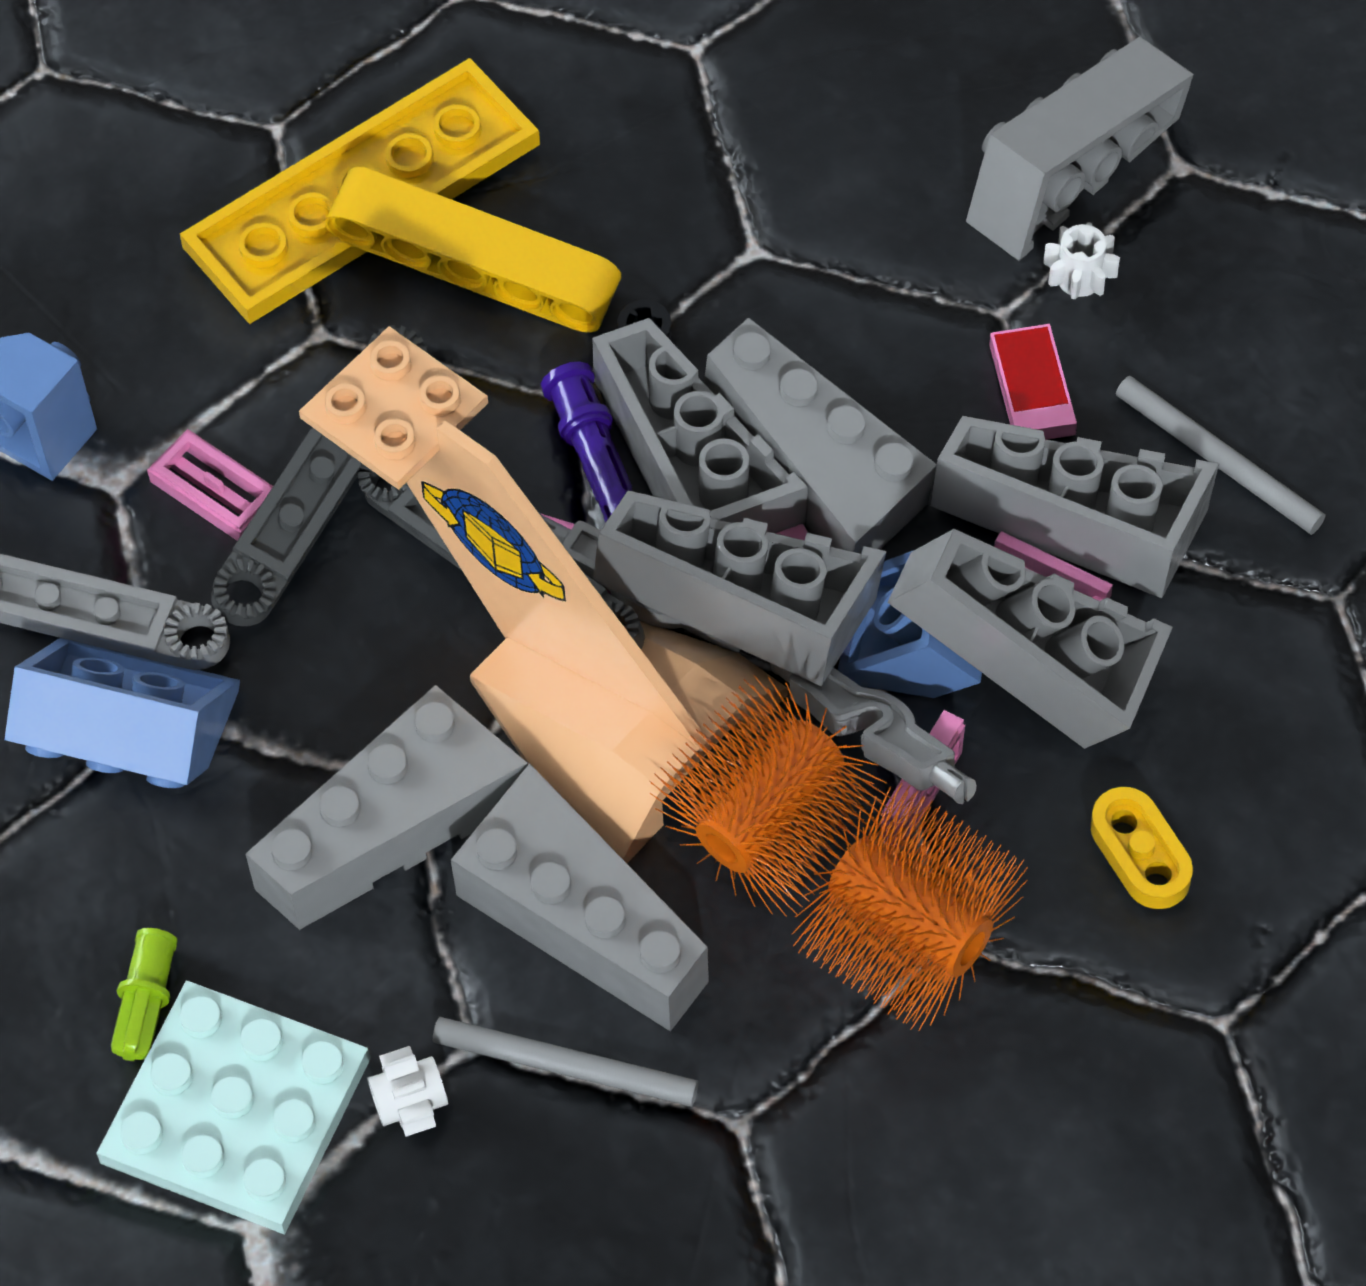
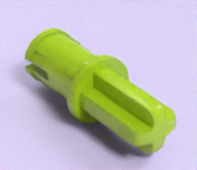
M142 928L137 931L135 937L136 944L127 979L121 981L117 988V994L122 1000L110 1046L112 1052L123 1057V1060L133 1062L135 1060H145L153 1044L160 1010L166 1007L170 1001L171 996L166 989L178 940L173 934L165 930Z

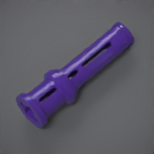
M581 361L569 362L556 367L545 375L541 382V390L544 397L554 403L560 418L558 424L559 434L565 442L574 446L575 451L578 453L582 468L606 523L627 491H633L619 453L616 451L609 432L612 428L611 412L606 405L600 404L593 388L595 374L592 367L588 363Z

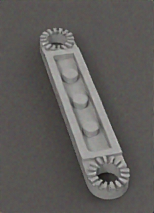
M0 554V623L191 670H202L216 665L225 657L229 650L230 634L225 617L221 615L217 608L212 609V606L209 604L202 606L200 603L178 600L174 595ZM197 626L210 628L215 633L212 635V641H207V646H204V644L200 645V649H197L196 646L190 649L187 644L183 646L180 640L188 629Z

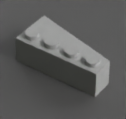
M1139 36L1119 50H1110L1098 64L1083 74H1073L1061 88L1046 98H1036L1023 113L1007 123L1000 122L996 124L985 137L982 144V151L985 154L966 222L1020 261L1034 248V242L1031 239L1039 228L1046 225L1054 231L1069 217L1070 210L1067 207L1072 204L1083 189L1094 195L1108 182L1109 177L1119 165L1121 158L1130 163L1180 118L1194 74Z
M650 318L592 338L594 382L654 497L709 509L711 518L720 521L736 523L743 522L744 518L765 522L768 523L767 532L777 533L803 524L806 528L808 486L794 472L788 474L774 459V450L759 434L753 436L734 416L733 406L720 393L715 395L699 379L698 369Z
M747 318L707 355L704 384L715 395L720 393L733 406L734 416L753 436L759 434L774 450V459L788 474L794 472L808 486L806 529L811 534L832 538L831 547L862 554L863 546L881 550L928 504L937 464L750 318Z
M962 416L937 459L930 506L996 533L1003 531L1044 552L1162 598L1208 511L1219 463L1196 459L1195 467L1164 462L1165 453L1140 449L1139 456L1136 457L1100 450L1101 441L1077 437V442L1062 443L1046 440L1042 430Z
M628 490L598 533L593 580L610 590L822 686L877 598L886 551L863 546L862 554L831 547L832 538L807 533L805 540L771 533L767 532L768 523L744 518L743 522L736 523L720 521L711 518L709 509Z
M952 529L910 553L887 602L1084 749L1131 728L1173 628L1156 619L1145 622L1127 614L1128 606L1106 597L1098 601L1074 590V582L1057 574L1045 577L1025 568V561L956 529Z
M435 685L246 853L254 889L300 930L374 889L373 882L400 867H403L406 871L426 860V852L457 835L463 839L472 834L528 766V763Z
M530 763L451 859L456 896L670 1032L709 982L708 947Z

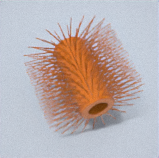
M754 675L756 680L772 698L779 712L753 685H750L744 679L759 695L769 710L739 686V689L752 700L760 711L758 712L748 706L737 694L735 695L755 720L741 711L735 703L733 704L726 697L729 704L739 711L747 724L736 718L723 705L721 707L737 722L741 730L727 722L720 713H717L715 710L714 712L728 725L736 737L724 730L708 716L729 742L720 738L705 723L703 726L714 735L722 748L706 738L701 731L697 729L696 731L706 739L718 756L690 735L700 745L710 760L700 755L687 742L685 744L697 755L704 766L691 759L680 748L678 749L687 757L699 774L672 754L691 778L681 773L669 761L667 763L678 773L685 784L672 777L662 767L660 768L667 774L681 793L656 775L679 800L666 794L649 781L686 813L676 810L652 793L650 794L667 805L669 809L674 810L696 825L694 827L655 808L663 814L687 825H681V827L696 830V834L665 826L698 837L701 843L680 844V846H704L710 854L697 862V864L711 855L716 859L715 863L719 861L715 881H717L721 864L729 868L736 896L734 879L735 873L738 872L754 907H756L741 873H744L751 883L753 892L756 891L770 913L773 914L751 881V875L771 901L787 917L770 896L765 885L797 915L777 888L800 907H803L785 887L787 885L801 896H804L789 877L811 892L812 890L804 884L796 873L797 871L811 880L817 887H820L802 867L804 865L814 873H818L806 857H808L823 869L829 871L820 863L813 851L836 867L822 852L818 844L839 857L823 839L825 837L846 852L836 842L830 832L846 842L844 836L837 830L835 826L837 825L845 829L856 840L857 836L850 832L839 817L858 829L846 811L859 819V815L851 806L852 804L868 816L870 815L856 797L870 807L873 805L857 789L875 799V796L851 777L860 779L886 796L885 793L871 785L875 783L862 779L844 766L847 765L886 784L887 782L852 766H863V764L844 762V758L878 766L875 763L842 755L840 748L861 747L864 745L837 746L831 738L847 726L830 737L825 733L828 726L822 731L827 708L825 709L820 728L811 723L807 694L805 693L807 710L806 721H804L787 683H785L800 717V720H797L792 713L788 697H786L787 705L768 676L792 716L791 719L789 713H786L774 699L769 688L766 689ZM760 707L773 716L776 723ZM773 710L784 720V722H782L779 718L776 717ZM757 717H759L765 724H762ZM743 726L751 731L757 739L753 738ZM737 733L748 743L742 741V739L737 735ZM732 738L738 741L741 744L742 748ZM722 742H724L728 747H730L734 752H736L738 757H736ZM719 752H720L721 754H723L729 761L725 760V759L719 754ZM713 756L718 758L724 766H722ZM704 760H705L708 764H710L714 769H716V770L719 772L720 775H717V774L704 762ZM700 770H702L710 779L706 778ZM841 773H843V774H844L846 777H848L851 781L847 780ZM694 774L703 779L704 783H702ZM685 778H686L689 782H691L695 787H697V788L700 790L701 794L698 793V792L685 780ZM843 781L848 783L860 796L850 790ZM834 787L839 789L842 795H840ZM681 788L684 789L691 797L687 796L681 790ZM675 792L688 800L695 809L687 805ZM845 792L849 793L855 799V801ZM693 793H695L705 804L701 803ZM836 797L841 798L849 808H847L843 803H841ZM876 798V800H877L880 804H882V802H881L882 800ZM833 806H834L836 809H838L845 817H843L841 814H839L837 811H835L834 808H833ZM686 809L690 810L696 817H694ZM829 812L833 813L837 817V819L833 817ZM871 815V820L874 822L875 817ZM819 816L823 817L835 830L821 820ZM860 817V821L867 825V823L864 822V819ZM816 825H817L826 835H824L822 832H820V831L817 829ZM792 833H794V834H795L797 837H799L801 840L796 839V838L793 836ZM802 836L807 837L816 848H814L810 843H808ZM799 845H800L807 853H809L812 857H810V856L807 855L805 852H803V851L800 849ZM775 852H776L779 856H781L784 860L780 859V858L775 854ZM796 852L800 853L805 861ZM785 856L790 857L799 866V868H797L793 863H791ZM782 865H783L785 868H787L796 878H794V877H793L792 875H790L787 871H785V870L783 869ZM758 872L769 881L771 887L759 876ZM779 872L783 873L788 881ZM767 873L770 874L783 887V889L780 888L776 883H774L768 877ZM817 874L818 876H820L821 879H823L827 883V881L820 874Z
M901 783L878 823L880 812L891 789L889 787L867 837L865 836L877 796H875L865 831L863 827V838L859 839L861 810L859 812L856 842L851 847H849L845 829H843L847 851L842 858L828 851L840 860L835 869L814 873V875L832 873L830 881L805 894L803 897L828 885V889L819 892V894H823L795 917L799 916L826 893L829 892V894L792 934L813 913L821 909L793 947L804 934L815 926L798 953L816 936L807 952L806 958L820 945V951L813 961L816 962L825 950L828 949L823 959L825 961L820 967L822 968L837 953L828 973L832 971L836 964L838 965L841 962L842 966L835 976L839 977L850 964L843 984L847 978L850 979L858 970L851 985L853 984L852 989L859 979L860 981L864 980L858 993L859 991L862 992L872 980L868 988L869 991L875 978L879 976L865 999L869 996L882 975L881 982L871 993L872 995L880 986L873 1000L877 997L886 979L892 976L873 1003L875 1004L881 995L884 996L889 991L880 1008L900 979L899 987L883 1008L894 996L890 1004L891 1006L896 996L901 992L888 1012L889 1015L904 993L903 999L894 1008L895 1011L901 1004L896 1013L897 1015L908 995L915 991L896 1018L897 1020L910 1003L906 1012L911 1006L912 1008L904 1019L903 1024L922 996V1002L907 1020L906 1024L914 1014L915 1016L912 1021L915 1020L922 1004L933 991L930 1000L910 1030H912L925 1009V1014L927 1013L933 997L942 986L918 1030L920 1031L941 995L940 1003L930 1023V1026L932 1025L954 977L955 980L944 1016L957 983V978L962 975L959 993L960 1001L964 973L971 967L974 982H976L973 970L974 962L980 955L991 961L982 954L987 942L1004 939L989 940L992 931L1012 920L1015 916L994 928L993 924L999 921V918L1019 902L1023 896L994 921L992 919L1028 881L1026 880L1009 899L1003 901L1028 867L996 905L1003 892L1015 881L1011 882L1024 859L1002 892L998 894L1004 881L1017 867L1016 865L1011 870L1017 859L1015 858L1003 881L997 883L1015 855L1005 868L1006 862L1000 868L1009 853L1008 850L991 877V871L1005 854L1004 852L995 863L1000 853L999 851L993 864L986 870L1001 847L1000 844L985 866L987 859L994 852L993 850L987 857L994 844L992 843L979 867L973 870L992 840L983 852V847H981L976 855L986 838L985 835L967 864L969 855L982 839L981 837L972 848L977 838L975 835L979 830L976 831L973 837L970 836L963 843L971 828L968 826L960 836L958 830L964 822L962 821L948 835L956 815H954L950 822L948 821L940 828L948 814L945 811L939 821L935 822L936 814L941 806L936 808L925 821L933 800L918 815V811L925 800V796H923L916 807L914 806L911 809L914 803L912 801L918 791L902 807L911 786L907 788L892 810L895 797L903 784ZM903 799V801H902V803H901V805H900V807H899V809H898V811H897L895 817H894L893 820L889 823V825L886 827V824H887L888 820L890 819V817H891L892 814L894 813L895 809L897 808V806L899 805V803H900L901 800ZM911 800V802H910L909 805L907 806L906 810H905L904 813L902 814L901 818H900L899 821L897 822L898 815L901 813V811L905 808V806H906V805L908 804V802ZM920 804L919 808L917 809V811H916L915 815L913 816V818H912L911 822L909 823V825H907L905 828H903V826L906 824V822L908 821V819L911 817V815L913 814V812L916 810V808H917L918 805ZM890 808L886 821L884 822L880 830L877 832L879 826L881 825L885 815L887 814ZM924 811V813L922 814V816L920 817V819H919V820L917 821V823L915 824L916 819H917V818L921 815V813ZM926 813V815H925V817H924L922 823L916 828V826L918 825V823L920 822V820L922 819V817H923L924 814ZM934 814V816L932 817L931 821L929 822V824L927 825L926 829L924 830V832L922 833V835H921V837H920V833H921L922 828H923L924 825L927 823V821L931 818V816ZM943 818V820H942L941 824L939 825L937 831L935 832L933 838H931L928 842H926V840L929 838V836L931 835V833L934 831V829L936 828V826L938 825V823H939V822L941 821V819ZM903 821L902 826L899 828V830H898V831L896 832V834L893 836V833L895 832L896 828H897L898 825ZM951 824V826H950V828H949V830H948L946 836L940 841V839L942 838L943 834L945 833V831L947 830V828H948L949 825ZM912 825L909 835L903 840L908 829ZM947 825V827L945 828V830L943 831V833L941 834V836H940L939 839H938V836H939L940 832H941V831L944 829V827ZM959 825L958 829L956 830L948 845L944 849L945 842ZM918 829L916 834L909 841L910 836ZM967 831L965 837L963 838L956 852L949 856L952 850L955 848L957 843L964 835V833ZM928 832V834H927L925 840L922 842V844H921V845L919 846V848L916 850V847L918 846L919 842H920L921 839L924 837V835ZM975 837V839H974V841H973V843H972L970 849L968 850V852H966V853L964 854L965 850L967 849V847L969 846V844L971 843V841H972L973 838ZM936 838L932 849L927 853V851H928L930 845L932 844L933 840ZM971 838V840L969 841V843L967 844V846L965 847V849H964L963 852L961 853V851H962V849H963V846H964V845L967 843V841ZM941 843L940 847L932 855L933 850ZM951 846L949 853L946 855V857L939 865V862L943 857L944 853ZM959 852L956 862L954 863V865L950 867L955 856ZM965 856L964 860L955 870L957 863ZM974 861L973 866L970 868V870L967 872V874L965 875V877L962 879V877H963L965 871L967 870L968 866ZM982 865H983V868H982V870H981V873H980L979 877L973 882V880H974V878L976 877V875H977L979 869H980V868L982 867ZM988 871V873L979 883L980 878ZM999 873L996 881L993 883V885L986 893V890L990 885L991 881ZM829 904V906H828L827 909L825 910V912H824V914L822 915V917L819 918V919L813 924V922L817 919V917L822 913V911H823V910L826 908V906ZM827 915L823 925L809 940V938L811 937V935L813 934L821 920L824 918V916ZM839 917L833 929L828 933L831 925ZM825 927H827V929L825 930V932L822 934V936L820 937V939L817 941V943L815 944V946L812 948V946L814 945V943H815L816 939L818 938L820 932H821ZM845 927L844 932L836 939L837 935ZM850 929L848 935L842 943L845 933ZM835 930L833 939L829 942V944L820 954L821 950L823 949L831 934ZM860 934L854 946L849 950L852 942ZM837 941V943L835 944V946L833 947V949H832L831 952L829 953V951H830L832 945ZM840 942L838 949H837V950L834 952V954L829 958V956L832 954V952L834 951V949L836 948V946H837L838 943ZM850 942L841 954V956L838 958L836 963L833 965L843 946ZM867 943L866 948L857 956L859 951ZM872 945L866 958L863 960L867 949ZM857 946L854 956L841 971L849 956L853 952L854 948ZM880 950H882V952H881V954L879 955L878 959L876 960V962H875V963L872 965V967L870 968V966H871V964H872V961H873L874 958L877 956V954L880 952ZM859 957V959L857 960V962L855 963V965L853 966V968H852L851 971L849 972V970H850V968H851L853 962ZM861 959L860 965H859V966L856 968V970L851 974V972L853 971V969L855 968V966L857 965V963H858L859 960ZM869 959H871L870 962H869V963L867 964V966L865 967V969L863 970V972H862V973L860 974V976L858 977V979L855 981V979H856V977L858 976L860 970L862 969L864 963H866ZM889 959L888 964L879 972L881 967ZM894 961L889 972L885 976L888 966ZM878 963L876 972L863 987L864 983L866 982L874 967ZM904 966L897 980L892 984L894 977L899 972V970ZM911 975L909 982L900 990L901 986ZM915 979L909 992L906 994L910 983ZM949 981V983H948V985H947V987H946V990H945V992H944V994H943L944 988H945L947 982ZM926 982V984H925L924 988L922 989L921 993H920L919 996L916 998V1000L913 1002V1000H914V998H915V995L917 994V992L919 991V989L922 987V985Z

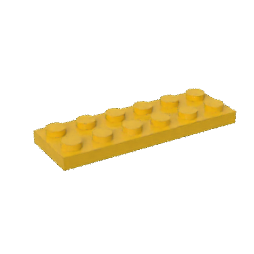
M468 58L181 232L182 247L243 318L251 324L367 252L339 240L329 232L325 225V220L349 169L354 167L372 169L453 199L540 145L539 130L475 62Z

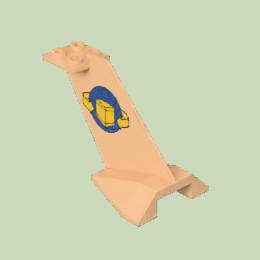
M388 326L299 410L300 419L398 490L407 483L505 637V640L470 674V682L521 758L528 764L530 763L605 842L628 863L664 825L663 813L655 809L663 811L662 802L650 793L662 801L666 795L649 781L666 794H669L671 791L656 775L673 788L676 785L660 767L681 782V777L667 761L684 775L688 773L672 754L691 769L694 766L678 748L698 763L700 759L685 742L700 755L706 756L700 745L690 735L708 750H711L712 747L696 729L701 731L706 738L715 744L719 741L703 726L704 723L720 738L724 737L721 730L711 722L708 716L727 732L730 728L714 710L720 713L727 722L741 730L737 722L721 705L740 721L747 724L739 711L729 704L726 697L733 704L735 703L741 711L755 720L735 695L737 694L748 706L758 712L760 711L752 700L739 689V686L769 710L759 695L744 679L750 685H753L774 708H776L774 701L754 675L766 689L769 688L778 704L782 699L768 676L783 699L788 695V688L737 652L666 628L652 626L642 621L640 622L644 630L645 640L642 649H640L628 633L626 627L622 625L499 459L460 431L488 404V396ZM760 707L767 715H769L768 712H766L762 707ZM743 726L749 732V734L752 733L745 726Z

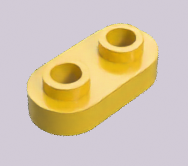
M1117 787L1103 793L1093 807L1091 834L1130 896L1139 904L1152 909H1166L1181 902L1190 888L1193 873L1192 861L1153 800L1144 792L1131 787ZM1121 822L1127 823L1134 828V831L1126 834L1119 833L1113 828V825ZM1151 874H1160L1168 880V883L1154 885L1146 877Z

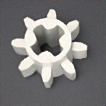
M1089 222L1086 225H1075L1069 229L1061 226L1058 244L1048 243L1045 246L1044 264L1050 267L1048 282L1050 287L1059 285L1064 292L1071 295V299L1088 296L1093 293L1099 296L1103 295L1105 278H1117L1120 257L1113 254L1115 237L1113 235L1104 236L1099 229L1092 226V223Z
M410 1046L380 1055L383 1073L368 1077L367 1080L382 1125L386 1126L399 1121L405 1137L436 1127L433 1110L448 1105V1100L433 1056L416 1061Z

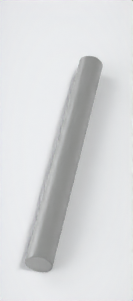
M1127 376L1121 382L1116 391L1117 397L1208 462L1219 463L1218 469L1310 535L1320 528L1326 517V514L1132 376Z
M444 1017L438 1018L433 1032V1043L693 1107L698 1091V1080Z

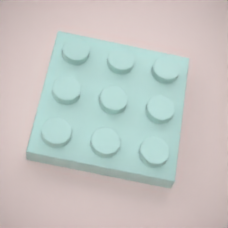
M186 980L97 1151L100 1164L285 1235L370 1061L369 1050L362 1045Z

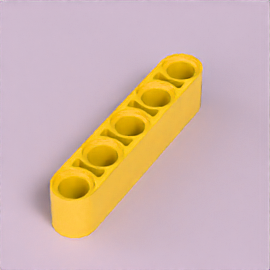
M365 167L349 169L325 220V225L329 232L349 245L580 332L592 333L598 331L621 280L620 270L604 257Z

